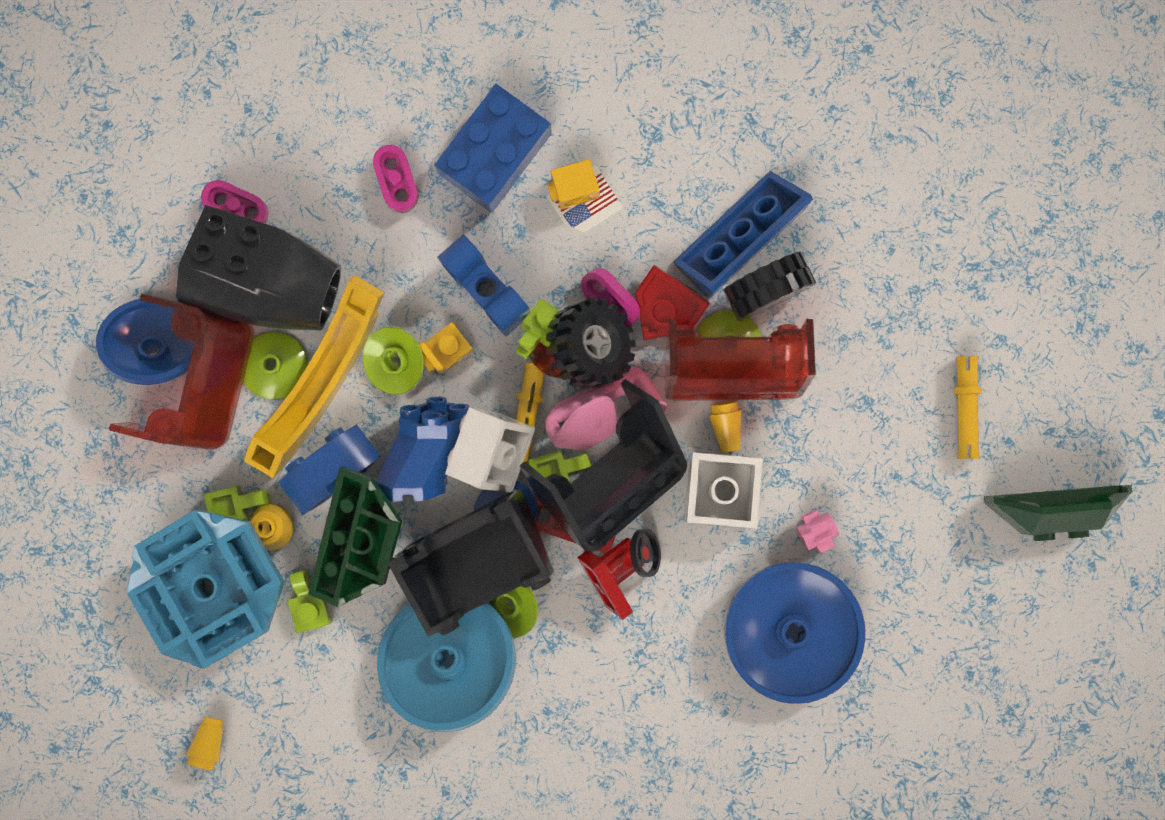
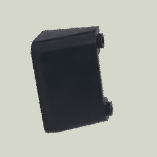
M520 488L412 542L387 562L428 637L437 632H440L442 636L449 634L460 626L458 620L465 613L520 586L523 588L531 587L532 591L545 586L551 581L550 576L554 572L528 502Z

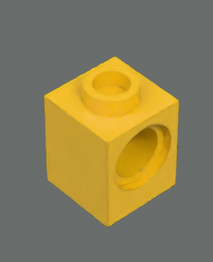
M590 159L551 170L552 181L546 183L551 201L558 200L561 210L599 199L600 190Z

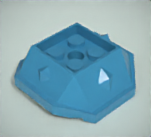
M199 509L190 512L134 545L133 564L129 576L127 594L161 654L205 669L269 631L285 581L251 521ZM205 578L213 582L214 591L211 596L203 590L202 585Z

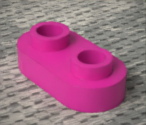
M395 145L382 146L374 154L373 166L384 200L393 211L398 213L408 212L416 206L419 198L408 159L401 148ZM389 160H396L397 166L389 170L386 168V163ZM405 191L408 193V196L404 201H397V193Z
M222 180L212 181L202 190L201 201L204 207L205 205L246 218L247 212L255 208L257 209V215L252 220L266 223L268 220L269 211L267 205L254 194ZM220 195H226V202L222 205H217V198Z
M595 268L582 278L581 290L587 299L596 298L598 300L602 298L607 300V305L614 303L619 307L616 313H624L628 318L624 321L626 327L634 324L639 319L640 308L637 301L609 271L603 268Z

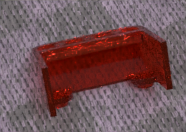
M141 293V301L174 309L171 318L173 333L181 340L194 343L178 411L168 408L158 409L150 414L146 426L133 422L110 423L109 431L176 446L206 450L223 447L230 437L254 338L252 324L179 303L175 300Z
M806 319L801 329H798V326L794 324L780 325L777 327V331L772 332L769 337H701V333L694 331L692 326H676V320H669L665 355V398L668 400L796 399L802 397L816 375L813 319Z

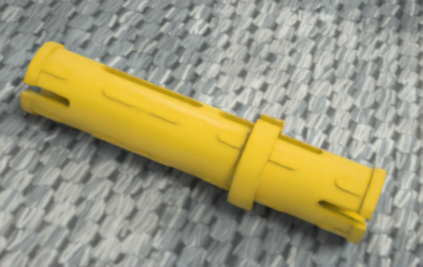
M957 356V387H954V394L957 395L958 411L957 459H967V445H969V459H980L978 394H982V389L978 387L979 356L968 357V370H966V356Z
M526 362L521 392H517L516 399H519L515 420L535 427L539 403L543 404L544 397L541 396L547 366ZM531 439L530 445H529V447H528L526 456H525V458H524V461H525L527 464H528V459H529V454H530L532 439Z

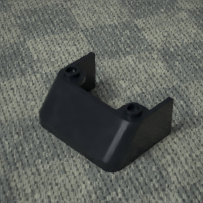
M626 379L620 384L630 402L631 408L622 414L616 424V434L620 443L571 484L561 474L555 473L545 478L525 461L519 465L539 501L569 536L587 552H594L603 547L678 483L687 469V461L660 402Z

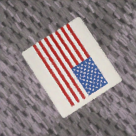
M596 165L592 167L600 190L599 199L561 210L558 200L552 202L550 194L547 195L548 200L563 223L583 233L623 208Z

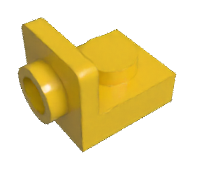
M453 322L427 342L422 341L419 343L423 351L424 365L430 372L436 368L441 375L473 351V348Z

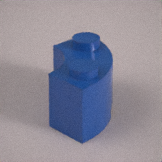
M357 424L346 431L342 427L334 430L325 438L327 442L305 460L301 456L285 467L288 474L278 483L302 516L332 497L339 467L344 466L363 474L381 458Z

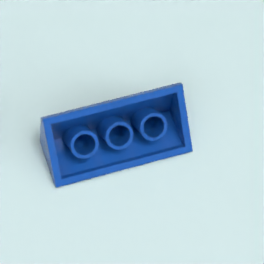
M769 171L677 257L673 263L710 300L808 207L813 198L808 192Z

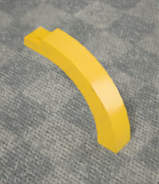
M356 275L348 280L335 315L314 356L279 408L253 435L243 461L273 479L284 468L322 418L350 373L378 318L379 313L377 310L385 292Z

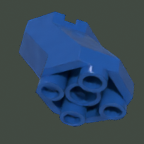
M436 396L427 398L426 403L400 407L399 432L375 480L388 500L403 502V495H413V502L425 501L446 492L448 479L445 472L448 466V455L457 442L460 433V422L464 415L467 414L468 404L447 403V398Z

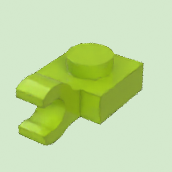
M541 298L521 324L520 329L526 333L519 340V346L515 352L527 359L539 342L549 347L551 342L546 341V334L553 332V330L548 325L551 320L557 319L554 315L559 310Z
M562 450L528 460L529 465L545 478L551 474L558 473L566 477L570 483L569 473L591 467L588 453L564 460Z
M234 486L203 494L208 512L242 520L248 519L246 509L270 504L268 490H260L242 495L241 487Z
M307 569L290 574L291 585L297 597L287 601L296 634L331 624L332 620L327 602L308 594L311 583Z

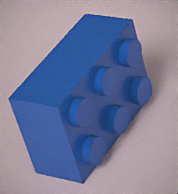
M495 83L434 166L441 177L486 210L493 213L551 136V123Z

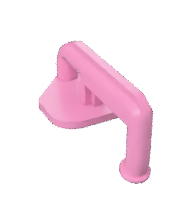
M631 367L628 373L622 374L624 377L619 381L583 390L557 403L545 419V430L557 448L586 450L608 439L616 430L617 418L613 400L625 394L620 384L624 379L657 399L664 412L667 409V404L662 400L659 392L644 371L638 367ZM566 421L564 425L560 427L559 424Z

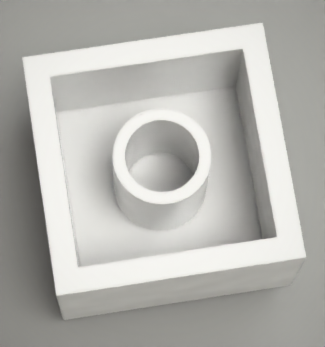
M469 407L467 414L464 415L460 422V433L455 447L448 455V466L445 474L478 489L503 492L513 491L521 469L519 465L524 461L535 427L503 414Z
M690 453L684 522L757 529L763 459Z

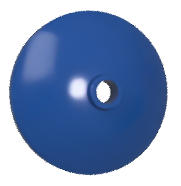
M160 297L136 299L119 306L103 320L96 336L97 353L106 370L122 381L137 385H156L180 377L194 366L204 346L202 325L193 311L177 301Z

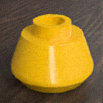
M274 504L260 506L252 512L248 521H251L267 551L281 549L290 541L293 535L294 524L292 517L281 506Z

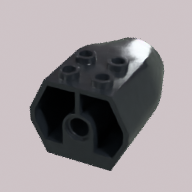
M205 205L179 262L176 298L179 303L260 327L321 331L332 312L341 278V265L290 232Z

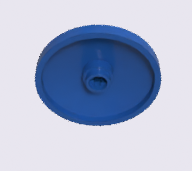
M800 562L779 563L758 571L748 578L737 590L731 600L725 618V645L735 670L755 691L765 697L783 703H810L836 692L855 672L862 658L865 646V621L856 597L837 576L811 564Z

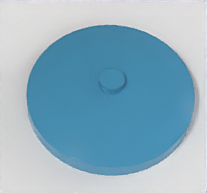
M410 603L393 618L385 630L379 646L377 672L386 700L402 718L426 730L454 732L478 724L492 714L501 704L514 678L516 649L512 633L506 621L489 603L465 613L458 620L460 626L444 636L437 632L428 637Z

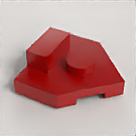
M653 265L634 293L640 308L639 317L643 340L691 332L710 305V302L673 275Z

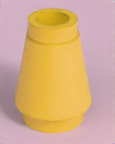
M724 401L711 404V413H708L720 445V451L731 452L740 450L742 409L738 408V402Z
M203 717L202 723L185 754L188 756L187 765L214 770L216 762L220 763L223 720Z

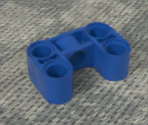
M464 234L437 257L453 279L466 289L506 337L521 325L531 312L518 293L510 285L506 287L487 266L483 255ZM485 282H491L496 286L494 293L488 297L478 294L479 287Z

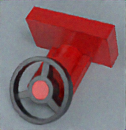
M645 528L636 530L632 539L625 538L601 558L593 552L584 551L577 559L606 608L621 620H624L633 613V610L618 585L634 572H637L641 577L654 576L660 567L661 550L654 532ZM643 533L647 535L651 542L653 554H651L649 545L645 543ZM652 561V567L647 573L642 566L645 565L644 563Z

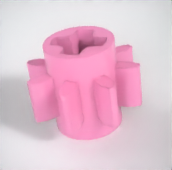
M813 510L800 517L803 525L797 527L796 530L808 551L816 548L818 553H823L835 547L832 539L839 536V531L828 512L820 516L818 510Z

